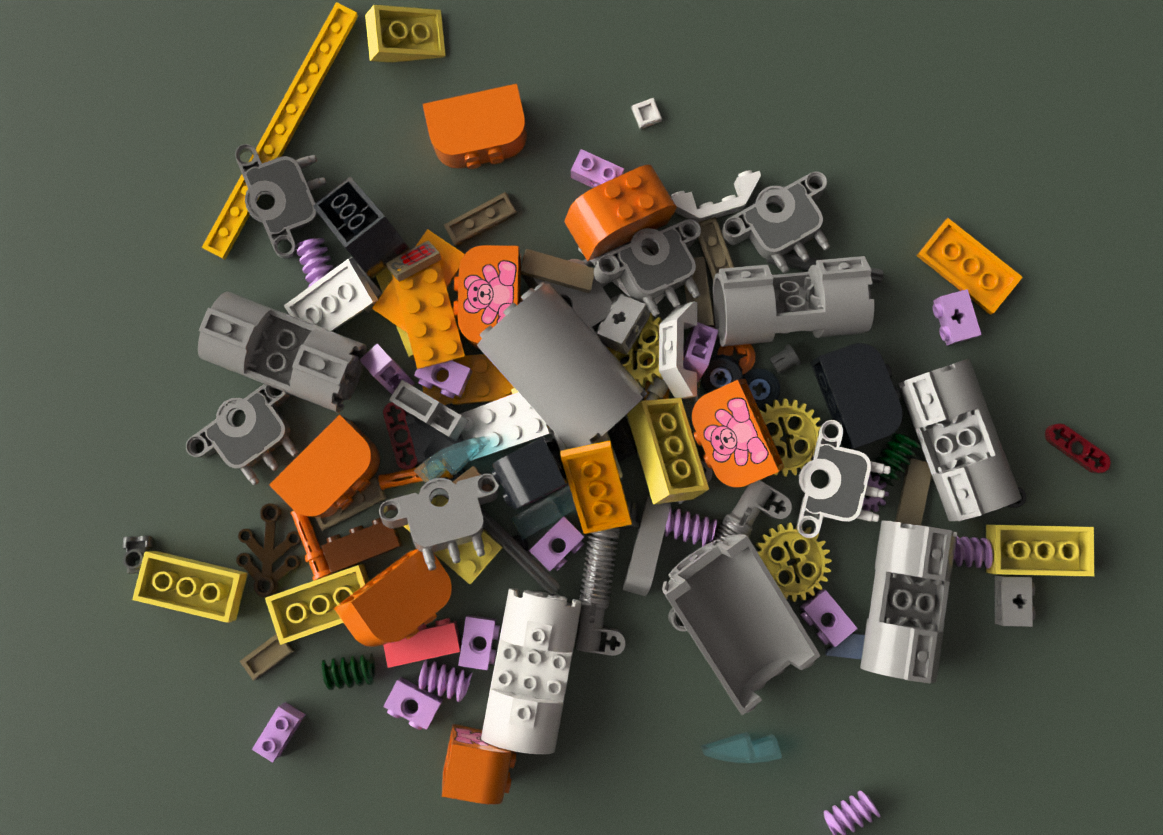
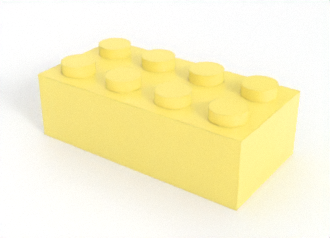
M682 399L640 401L627 413V417L653 505L692 500L708 491L709 487Z
M441 495L435 497L431 503L434 506L442 507L448 503L449 499ZM405 525L404 527L410 532L409 525ZM483 530L481 537L484 544V556H477L473 542L458 545L461 561L456 564L453 563L448 548L433 553L468 584H472L503 547L486 530Z
M986 525V538L991 543L993 553L992 565L989 569L986 568V573L1094 576V527Z
M146 551L132 600L229 623L237 619L248 573L158 551Z
M364 564L266 597L265 600L280 645L344 623L334 607L369 582Z

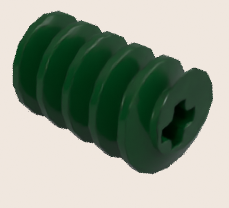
M898 433L892 435L893 441L886 443L888 449L881 450L883 457L875 459L877 463L889 466L891 468L890 473L880 474L872 472L874 475L880 476L881 481L893 487L894 485L890 480L900 479L896 471L905 472L901 464H911L907 456L916 457L915 452L912 450L913 447L917 449L922 448L914 439L905 434Z
M362 654L360 662H357L355 657L351 656L350 663H347L345 657H342L340 665L337 664L335 658H332L330 666L327 665L326 660H322L323 681L328 690H333L335 686L343 689L345 683L349 688H352L355 682L358 686H363L365 681L368 685H372L375 678L373 654H370L369 661Z

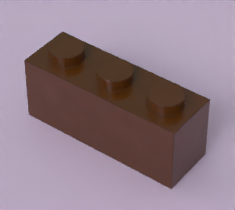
M380 517L371 521L373 525L365 529L363 525L350 529V534L342 538L340 534L327 538V544L321 547L331 573L403 546L397 528L386 527L383 525Z

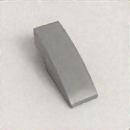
M401 380L389 401L457 441L469 421Z

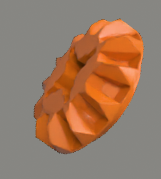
M751 344L720 346L717 355L732 356L734 347L738 355H746L739 359L742 374L751 370L755 363V351Z

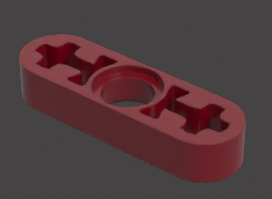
M393 402L388 403L384 407L383 416L396 462L402 469H413L418 465L405 419L407 412ZM392 407L401 410L397 417L399 422L404 421L405 425L391 427V424H396L394 417L389 416V413L392 412ZM399 429H404L408 433V438L403 443H398L395 440V433ZM411 443V448L406 449L409 455L414 456V459L410 461L411 465L402 462V458L405 457L404 450L398 451V447H405Z
M1053 424L1045 430V439L1049 444L1089 472L1103 473L1109 469L1111 464L1109 456L1065 424ZM1061 430L1060 436L1065 439L1071 437V439L1067 442L1062 438L1055 439L1056 434L1053 431ZM1074 442H1079L1083 446V452L1080 455H1076L1072 451ZM1089 455L1092 458H1100L1099 463L1101 466L1094 467L1095 461L1085 457Z

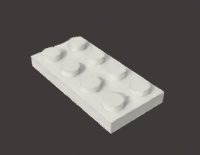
M350 258L293 298L284 307L289 315L333 332L377 302L378 299L355 259Z
M519 392L460 414L469 420L462 431V437L470 461L554 433Z

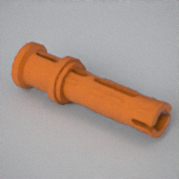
M449 457L444 458V461L431 464L430 462H425L422 464V467L379 475V485L382 490L420 481L427 482L434 478L447 477L452 479L453 468Z
M295 511L290 512L306 550L305 561L310 564L314 575L312 577L313 581L333 574L330 571L324 552L320 548L309 517Z

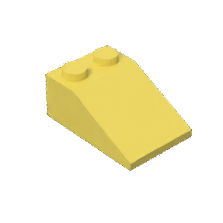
M373 5L365 15L370 61L402 62L446 56L441 10Z

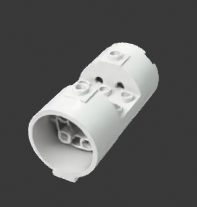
M509 588L481 739L484 742L506 750L529 754H551L555 752L582 601L572 599V603L567 602L568 598L558 594L552 596L547 592L524 590L523 594H519V589Z

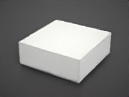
M654 98L632 106V111L640 129L662 122V117Z

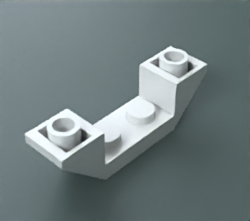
M748 170L738 175L739 177L736 178L734 183L738 197L730 195L723 198L722 202L716 204L707 202L700 205V209L696 207L692 192H676L671 195L677 206L675 212L687 219L701 222L713 217L719 218L742 211L761 176L760 171L752 173V170Z
M690 302L676 307L659 324V373L674 398L687 399L697 396V372L683 369L684 329L697 326V302Z

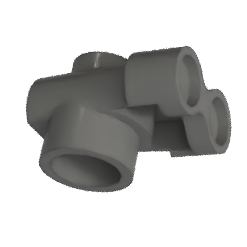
M153 536L123 537V549H126L123 563L127 567V574H139L144 553L153 548ZM140 558L139 564L136 565V560Z

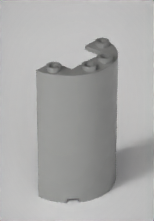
M543 281L535 289L530 288L521 297L523 301L520 304L512 303L503 312L505 317L493 328L491 325L488 326L479 335L482 339L477 346L569 449L591 445L643 399V396L647 395V392L549 282L545 284Z
M736 534L727 536V541L723 543H718L715 540L683 559L668 574L670 581L663 583L662 591L741 715H744L754 710L756 705L762 701L760 696L754 693V691L762 689L767 681L783 673L788 665L792 664L802 671L812 666L821 655L748 536Z

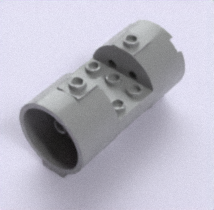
M865 256L816 260V265H811L808 272L772 275L768 265L719 269V273L715 274L713 280L712 301L715 329L718 330L717 338L720 345L723 347L767 343L773 341L775 333L786 334L795 331H812L815 338L862 334L870 331L874 317V299H871L869 285H872V270Z
M229 291L222 293L213 303L212 307L207 309L198 330L200 331L198 341V355L200 359L337 413L344 409L343 401L351 399L364 367L360 361L361 356L367 353V347L363 343Z
M970 358L898 383L948 521H962L977 517L1022 499Z
M881 521L874 568L876 571L869 618H867L861 669L908 681L929 684L937 682L949 584L951 582L958 532L928 526Z

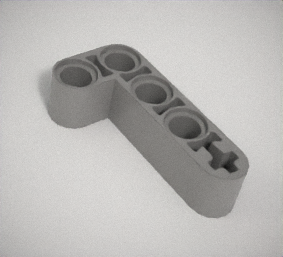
M647 496L630 566L624 580L623 591L647 596L653 581L671 502L653 505L651 496Z

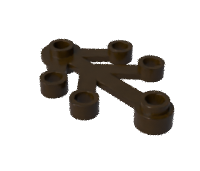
M273 503L265 504L260 510V517L266 522L264 548L254 538L253 530L242 529L238 534V539L242 543H246L263 563L261 572L252 563L253 557L251 554L240 553L236 558L237 564L240 567H244L255 580L254 590L256 594L263 598L274 595L279 587L278 581L289 571L297 569L301 564L298 556L290 555L285 559L284 564L272 573L273 563L292 546L299 545L302 542L299 532L291 531L287 534L286 539L274 549L276 521L280 519L282 512L280 507ZM272 508L276 511V515L273 518L268 514ZM245 531L249 532L250 538L248 540H245L243 538V533ZM292 534L298 536L296 543H293L290 539ZM244 555L248 557L247 564L241 562V558ZM291 558H294L296 560V565L294 567H291L289 565V560ZM265 581H268L271 585L269 590L263 587Z

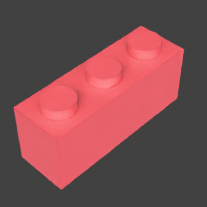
M450 618L435 621L436 625L430 627L423 623L418 627L419 632L410 639L406 640L404 638L399 642L383 645L388 668L460 652L461 640L457 621L450 622Z

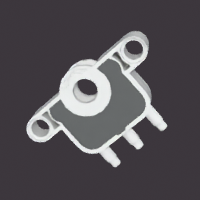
M835 420L826 421L820 427L813 454L814 459L804 465L799 474V484L805 496L803 497L798 517L797 530L806 538H813L819 533L823 517L848 522L856 518L874 522L879 520L878 514L862 510V504L865 495L875 498H884L885 495L884 490L867 486L870 471L889 474L891 468L884 464L870 461L860 451L840 447L843 428ZM833 425L837 428L838 433L835 438H828L825 435L824 429L826 426ZM815 470H823L829 477L828 484L822 489L814 487L811 483V475ZM805 520H812L815 524V529L810 534L802 531V523Z

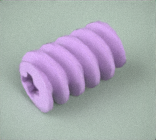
M323 238L308 239L296 245L298 248L296 251L297 255L301 256L299 261L301 265H305L302 270L304 274H308L305 279L308 283H311L309 287L334 268L333 265L325 264L331 258L330 256L322 255L328 251L327 247L319 246L325 242Z
M670 507L664 534L665 537H668L670 532L673 531L674 539L676 540L680 534H683V542H686L691 536L694 545L701 539L703 547L708 542H712L717 519H714L709 524V518L705 516L700 522L699 514H695L690 519V512L686 511L681 517L680 509H676L672 514Z
M957 536L954 554L956 565L961 567L963 560H965L966 566L971 567L972 562L975 561L976 568H980L984 561L985 567L989 569L993 560L990 541L987 538L979 540L977 537L969 539L968 537L963 536L959 538Z
M426 659L418 680L419 690H424L428 685V692L433 693L438 688V696H442L447 691L448 699H451L456 693V700L460 702L467 693L472 673L466 679L464 670H461L457 676L455 675V667H452L447 673L445 664L437 670V663L434 661L428 667Z
M858 791L859 800L851 795L849 796L850 805L842 800L840 802L841 810L836 805H833V815L827 810L823 812L825 821L833 835H837L838 832L841 835H846L845 828L850 829L854 833V823L864 827L863 818L870 823L873 822L872 813L878 818L881 817L868 795Z

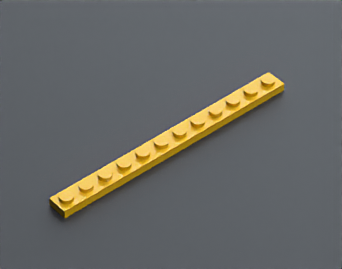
M337 2L335 3L255 149L261 163L282 157L358 18L357 12ZM252 154V156H251L249 162L252 161V159H253V157H254L253 154ZM243 175L240 176L202 246L203 249L224 260L227 258L250 216L245 204V195L248 187Z

